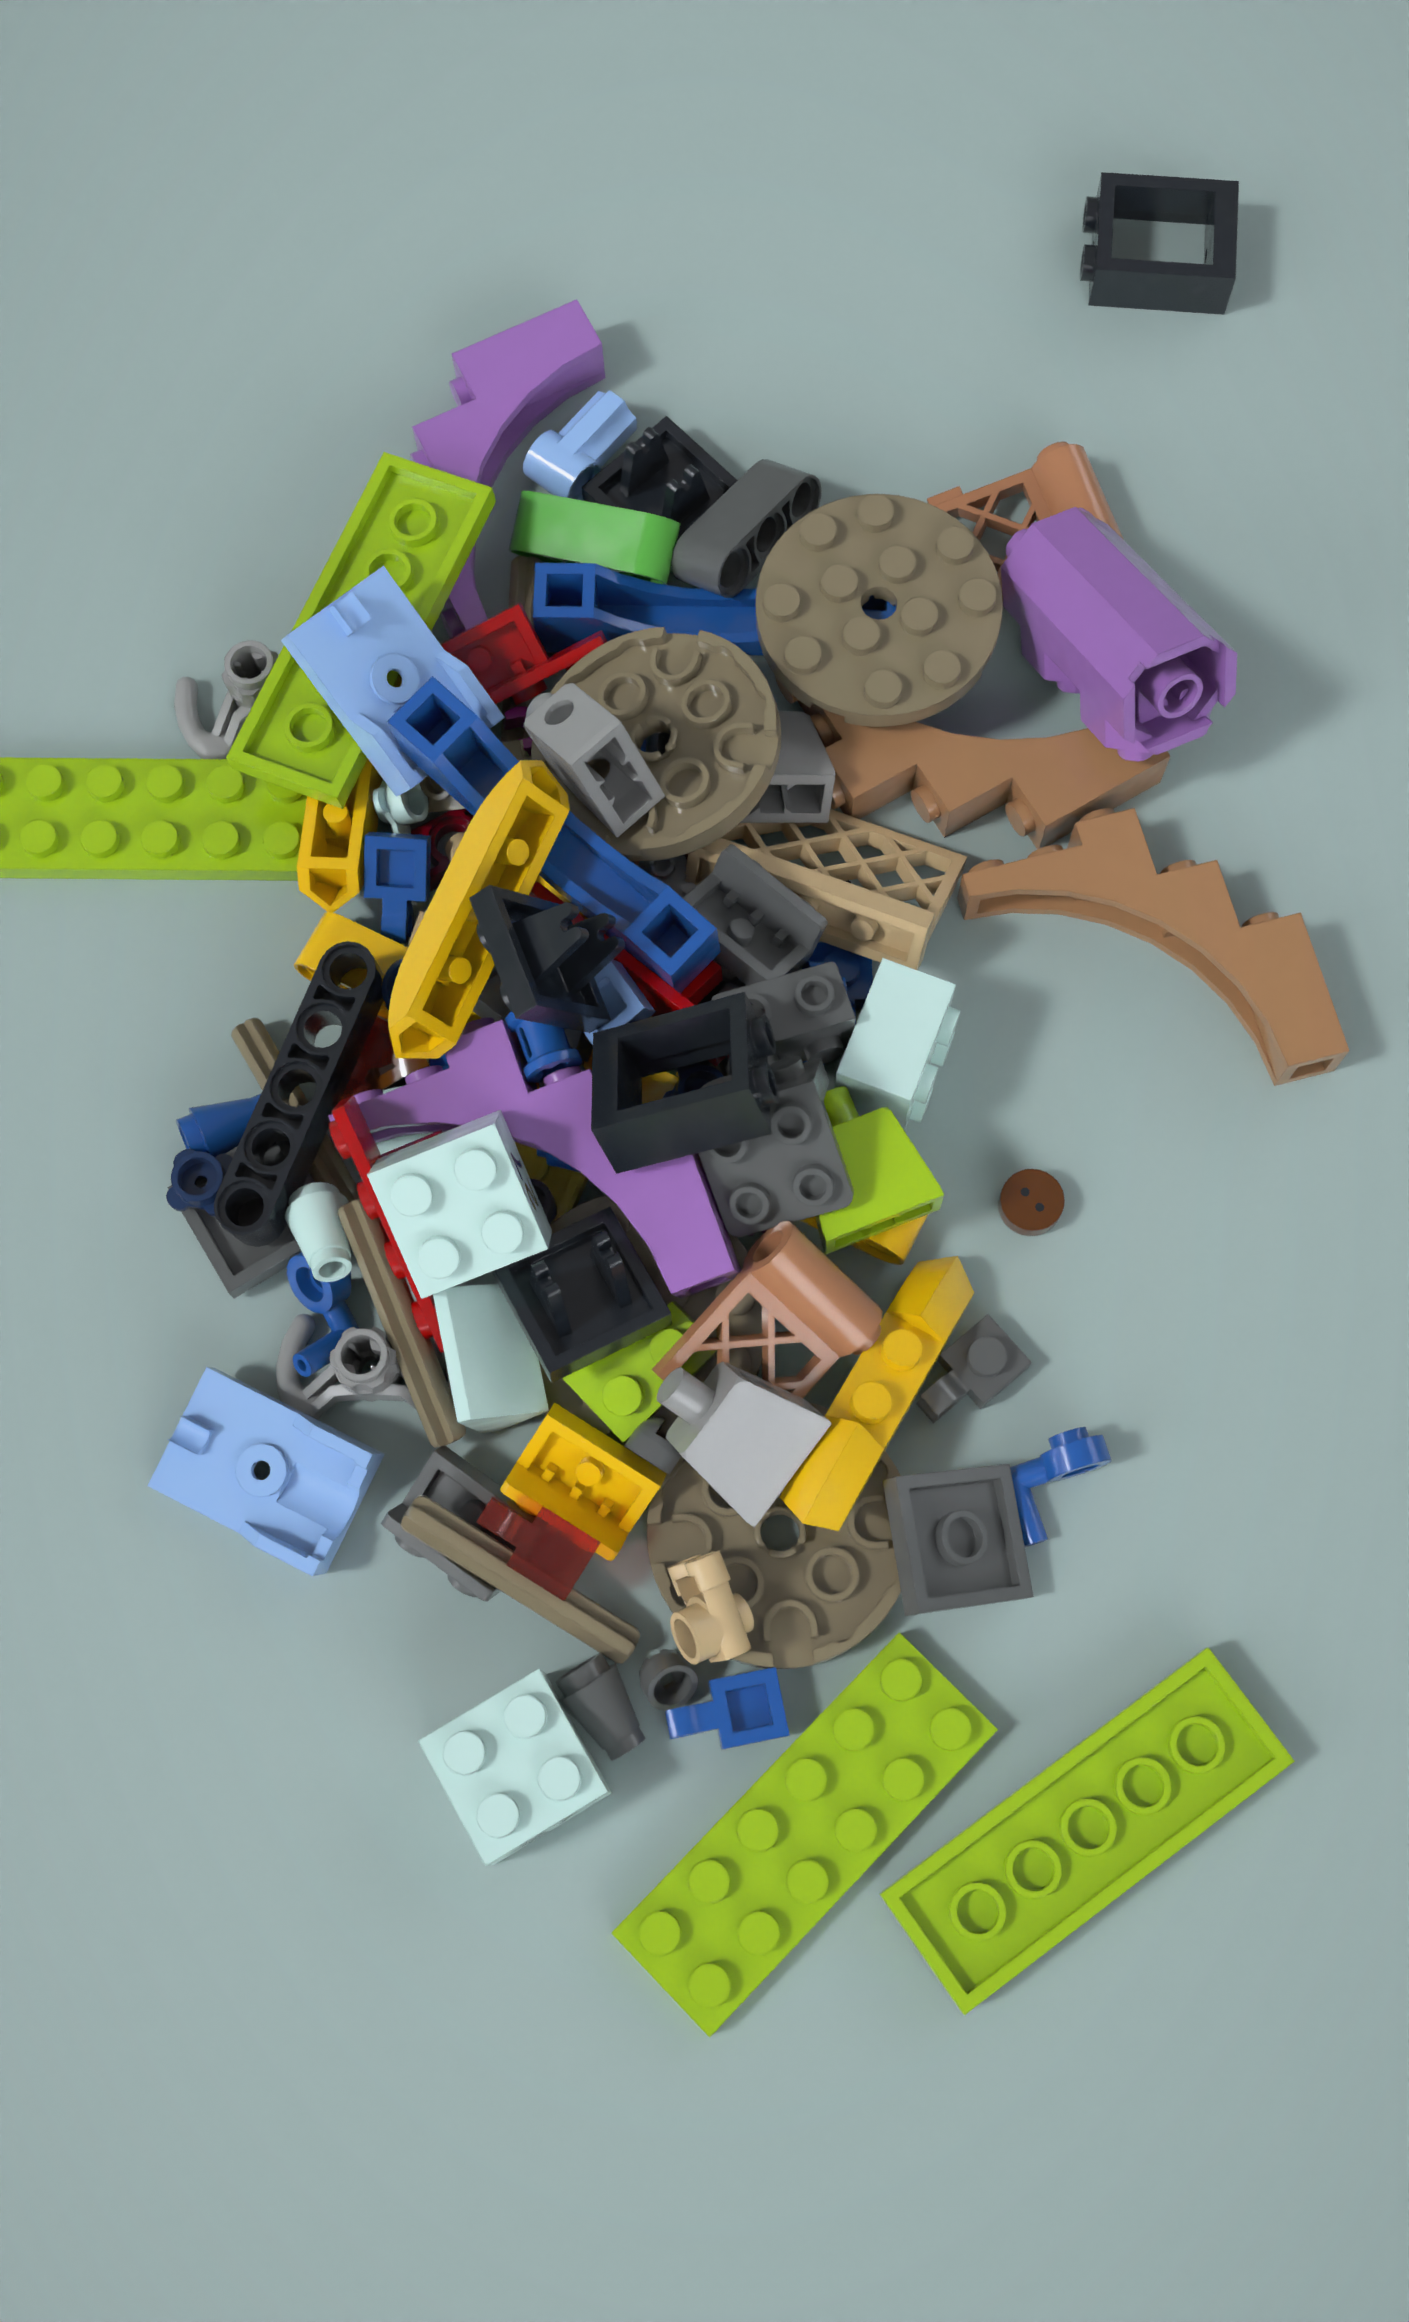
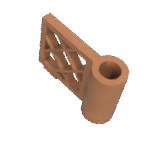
M1064 441L1053 443L1044 448L1038 454L1037 461L1030 469L965 494L962 493L960 486L927 498V503L944 510L953 517L959 516L976 522L977 524L972 533L979 541L986 527L1013 536L1022 529H1028L1035 520L1036 522L1073 507L1084 508L1089 511L1095 518L1108 524L1123 539L1084 447ZM1024 492L1030 508L1022 524L993 514L1000 500ZM989 554L998 572L1002 591L1001 566L1008 557L1006 555L1003 560Z
M783 1221L774 1228L768 1229L754 1243L745 1257L743 1269L652 1370L664 1381L673 1370L681 1367L694 1352L717 1350V1364L722 1361L729 1363V1349L762 1346V1379L804 1398L840 1357L850 1354L859 1355L863 1351H867L877 1341L881 1333L880 1321L883 1311L876 1302L790 1221ZM748 1293L762 1306V1333L729 1336V1313ZM775 1319L788 1331L775 1332ZM716 1329L717 1337L708 1338L709 1335ZM801 1342L814 1354L796 1376L775 1378V1345Z

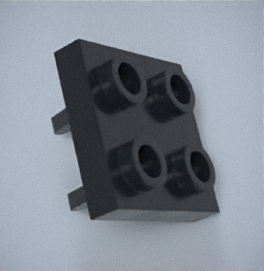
M666 416L654 427L646 428L642 437L635 443L633 441L630 442L623 453L583 485L582 495L584 501L651 513L672 519L681 524L677 538L678 541L682 534L738 480Z
M488 885L469 898L479 922L477 924L478 937L485 949L491 954L501 979L500 993L506 1006L514 1013L516 1019L591 1033L611 1021L594 977L624 950L626 945L624 939L612 936L606 940L604 939L605 933L616 924V918L613 915L601 913L573 924L571 920L579 914V907L575 904L567 902L558 904L493 885Z
M611 1207L605 1208L551 1234L547 1250L492 1271L495 1280L551 1383L672 1325V1314Z

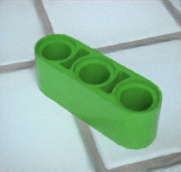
M521 491L508 551L525 557L535 556L541 559L542 562L596 563L620 574L666 585L670 574L673 550L677 543L681 524L672 519L651 513L540 492Z

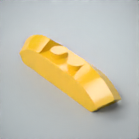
M367 759L343 809L308 796L306 799L297 862L299 891L327 912L334 913L356 896L364 885L365 835L368 832H377L379 820L373 804V791L380 788L383 778L369 759Z
M520 760L492 789L464 833L406 951L394 982L389 1005L388 1028L395 1058L438 1059L453 1048L460 1038L495 966L491 954L485 949L478 937L477 924L479 922L469 898L488 885L529 895L570 811L566 791L542 760Z
M958 1256L917 1262L881 1319V1333L877 1341L867 1351L861 1353L825 1414V1417L832 1424L784 1487L779 1497L803 1524L839 1531L974 1295V1290Z

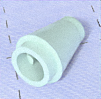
M315 1182L298 1188L289 1198L285 1220L312 1270L313 1277L321 1282L340 1280L347 1276L352 1269L350 1243L338 1216V1209L344 1204L349 1203L344 1195L340 1194L337 1187L329 1183Z

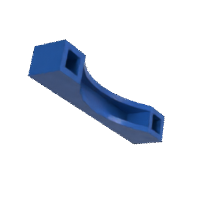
M535 563L533 622L535 631L546 653H557L600 630L603 631L608 642L634 631L665 627L667 633L698 635L699 630L710 632L735 644L747 655L764 656L756 629L757 588L743 589L733 598H724L703 589L682 588L648 582L620 574L596 563ZM871 595L868 602L862 606V610L870 618L880 620L890 617L896 611V605L892 606L888 601L875 599Z
M433 676L387 721L400 750L473 816L497 783L519 762L485 723ZM569 811L539 875L571 904L577 905L579 911L585 917L591 918L601 913L613 915L616 918V924L605 935L624 939L626 944L624 950L681 994L721 952L717 928L669 885L651 876L628 860Z

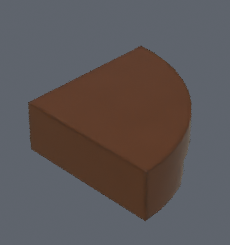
M395 1054L392 1055L393 1063L381 1068L373 1067L368 1071L364 1078L368 1090H386L407 1085L405 1081L406 1076L419 1069L429 1067L427 1059L395 1058Z

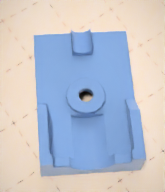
M384 566L281 640L396 797L415 787L428 774L400 750L387 721L432 676L472 710L488 728L493 727L505 718L470 668L443 649ZM389 671H396L400 674L402 678L400 687H393L388 683L387 673Z
M206 1367L183 1415L180 1416L181 1419L172 1437L168 1439L169 1443L148 1487L238 1532L254 1547L311 1576L327 1573L385 1454L216 1368ZM259 1461H265L270 1466V1474L264 1480L258 1479L254 1474V1467Z

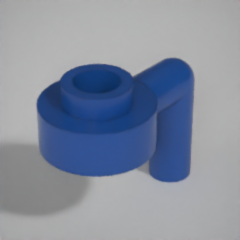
M300 1252L293 1256L287 1264V1277L290 1287L297 1299L307 1309L323 1314L331 1329L330 1333L293 1356V1365L297 1372L304 1377H309L330 1363V1352L335 1349L342 1337V1333L351 1327L357 1329L359 1327L345 1302L351 1293V1271L347 1276L337 1281H318L313 1277L311 1268L303 1253Z
M1086 1427L1062 1432L1048 1439L1051 1450L1041 1454L1038 1458L1010 1467L1025 1547L1048 1540L1031 1488L1048 1482L1078 1476L1110 1463L1112 1459L1103 1435L1089 1437Z

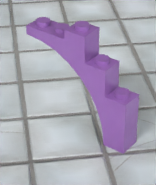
M578 300L571 301L452 353L456 378L449 381V386L458 407L412 426L418 451L410 454L411 461L493 487L508 457L536 424L570 397L605 379L602 342ZM476 543L445 603L447 610L440 613L450 638L488 619L477 593L474 576Z
M481 1018L467 1023L457 1044L445 1053L449 1065L448 1069L443 1070L440 1065L425 1067L406 1076L405 1081L407 1085L387 1093H383L381 1089H373L354 1095L375 1143L403 1135L428 1134L439 1130L446 1132L501 1110L514 1142L549 1153L580 1171L619 1206L648 1245L672 1295L681 1299L730 1281L741 1271L699 1154L696 1153L616 1174L591 1131L592 1070L581 1071L579 1066L560 1069L544 1077L543 1083L545 1086L537 1089L535 1083L526 1081L523 1073L527 1062L516 1032H511L507 1023L503 1020L495 1022L493 1018ZM333 1114L328 1115L330 1122L335 1120Z

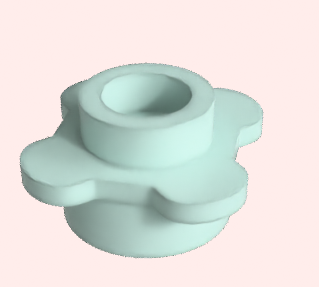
M384 780L380 788L373 791L375 811L381 821L391 824L393 833L411 834L410 824L423 821L428 814V797L421 790L420 783L397 797Z

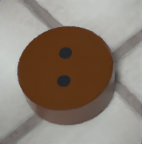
M1038 1169L1021 1170L1013 1174L1005 1182L998 1200L999 1213L1003 1222L1012 1231L1024 1236H1038L1048 1232L1058 1222L1064 1209V1193L1058 1181L1047 1172Z

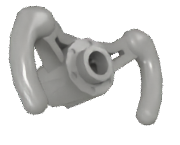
M252 640L242 641L234 645L225 655V671L221 676L228 691L212 732L204 729L199 718L197 709L198 685L196 681L190 677H182L177 680L174 709L178 727L189 747L201 759H226L278 658L277 652L270 651L261 642Z
M300 1314L294 1318L282 1340L276 1364L277 1392L281 1402L317 1420L337 1402L405 1401L416 1409L408 1388L405 1385H400L401 1380L404 1378L397 1363L396 1351L391 1348L386 1333L375 1326L371 1329L351 1327L344 1331L335 1349L330 1352V1366L306 1388L303 1387L300 1381V1374L295 1369L292 1359L296 1353L306 1348L315 1331L316 1324L313 1317L309 1314ZM379 1360L376 1367L370 1366L372 1371L362 1374V1368L368 1361ZM445 1360V1378L451 1391L449 1375ZM338 1380L341 1383L339 1385H334Z

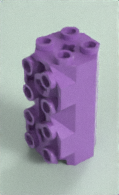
M1073 507L1032 523L1028 529L1016 532L1007 543L1006 555L1008 558L1001 566L1003 607L1020 624L1022 655L1044 680L1056 681L1058 688L1063 692L1080 693L1081 721L1105 748L1117 749L1121 758L1139 762L1150 758L1153 754L1159 755L1200 738L1207 733L1208 728L1213 723L1210 720V714L1214 705L1218 701L1225 708L1236 694L1237 652L1108 524L1095 518L1084 508Z

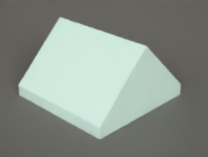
M499 1285L454 1286L433 1294L457 1422L480 1433L489 1434L549 1411L539 1360Z

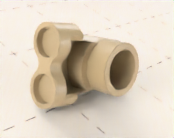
M720 1550L704 1555H695L667 1567L678 1597L682 1596L686 1608L672 1614L670 1619L671 1631L679 1651L689 1663L696 1665L709 1659L710 1663L726 1661L752 1649L746 1633L753 1630V1615L745 1599L738 1593L732 1594L728 1582L731 1578Z

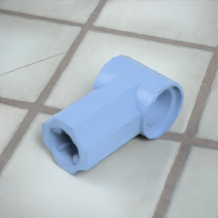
M610 390L606 393L598 391L559 433L554 430H548L535 440L526 454L523 462V472L552 495L584 501L582 486L601 471V467L637 430V419L628 409L625 401Z

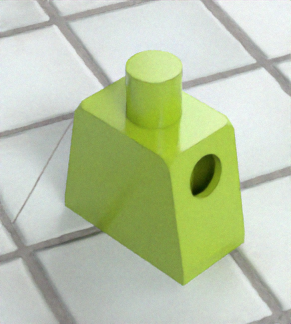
M842 1086L826 1091L824 1105L854 1189L852 1202L847 1207L815 1216L825 1255L940 1210L944 1197L941 1186L892 1111L888 1107H882L859 1116L847 1087Z

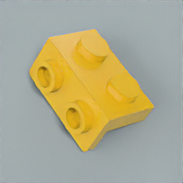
M554 1402L500 1487V1491L512 1499L524 1512L542 1518L570 1536L582 1549L595 1552L606 1560L613 1561L620 1552L629 1532L661 1487L667 1473Z

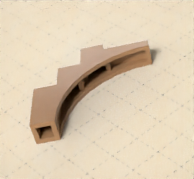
M776 678V682L786 700L791 704L797 701L803 711L810 715L834 767L836 775L830 808L834 810L840 807L844 814L861 819L911 791L912 802L920 817L926 823L934 821L944 838L1006 804L1005 811L1008 820L1020 836L1028 835L1037 849L1049 846L1072 833L1075 822H1079L1086 814L1103 808L1115 809L1159 784L1171 757L1168 751L1159 755L1153 754L1144 761L1125 760L1119 756L1117 749L1105 748L1088 728L1046 738L999 740L949 733L918 722L887 727L855 725L844 722V716L829 712L815 704H812L811 708L793 696Z
M1103 808L1086 814L1079 822H1075L1066 849H1063L1061 845H1049L1035 850L1026 859L1006 864L999 859L988 860L973 866L968 873L962 874L957 900L964 920L1008 913L1063 915L1104 924L1151 943L1191 969L1227 1003L1255 1042L1274 1086L1335 1071L1350 1051L1301 912L1280 918L1277 912H1267L1248 919L1240 927L1217 860L1196 864L1194 860H1183L1165 867L1160 874L1156 873L1135 808L1115 812L1111 808Z

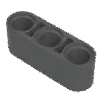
M761 459L755 463L679 538L673 550L671 560L672 572L675 578L724 598H733L739 594L761 572L767 556L780 537L795 522L819 507L821 499L819 479L815 475L768 459Z

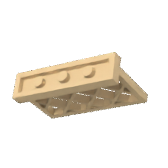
M830 809L828 823H739L711 844L688 853L685 881L688 883L692 882L695 885L702 882L713 872L721 851L730 844H733L752 860L758 862L767 872L801 899L808 902L827 919L828 924L819 941L880 963L882 958L918 970L923 961L927 943L963 873L967 856ZM811 825L825 830L827 835L805 839L799 827ZM782 831L788 840L787 843L766 847L759 835ZM743 838L748 847L732 842L731 840ZM868 845L880 849L884 855L863 859L855 847ZM839 851L846 863L824 867L817 855ZM800 858L805 867L789 862V860ZM926 865L946 873L941 876L921 879L913 867ZM896 871L904 882L902 884L882 887L875 875ZM858 879L863 887L848 883L846 881ZM916 899L920 907L905 903L903 901Z

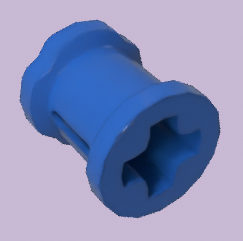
M512 1011L505 1017L510 1031L516 1032L527 1065L523 1069V1073L527 1082H543L544 1077L555 1071L579 1066L582 1063L579 1051L571 1049L564 1028L516 1019Z

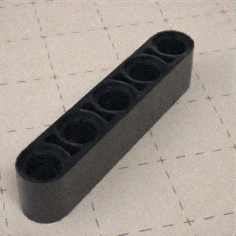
M349 941L337 943L329 948L320 959L216 1194L214 1202L215 1218L222 1228L248 1246L261 1247L269 1245L278 1239L287 1224L285 1213L289 1206V1198L306 1181L329 1128L330 1120L328 1115L332 1114L333 1108L340 1102L384 1002L381 991L384 973L368 948L359 943ZM363 968L368 970L365 980L356 988L342 989L339 987L342 977L351 969ZM330 1025L342 1026L341 1036L334 1044L324 1048L315 1047V1039L320 1030ZM306 1082L316 1083L315 1095L311 1101L298 1107L290 1106V1095L295 1087ZM281 1140L290 1142L289 1154L283 1162L274 1166L264 1165L265 1151L271 1144ZM263 1199L264 1209L259 1220L252 1225L239 1226L238 1214L242 1206L249 1200Z

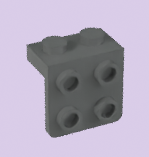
M792 1056L769 1064L773 1070L779 1092V1102L770 1105L772 1134L698 1153L725 1228L732 1236L742 1237L774 1228L783 1221H790L792 1223L842 1209L852 1202L854 1189L824 1105L829 1080L821 1058L803 1063L800 1056ZM732 1075L712 1080L701 1088L731 1081Z

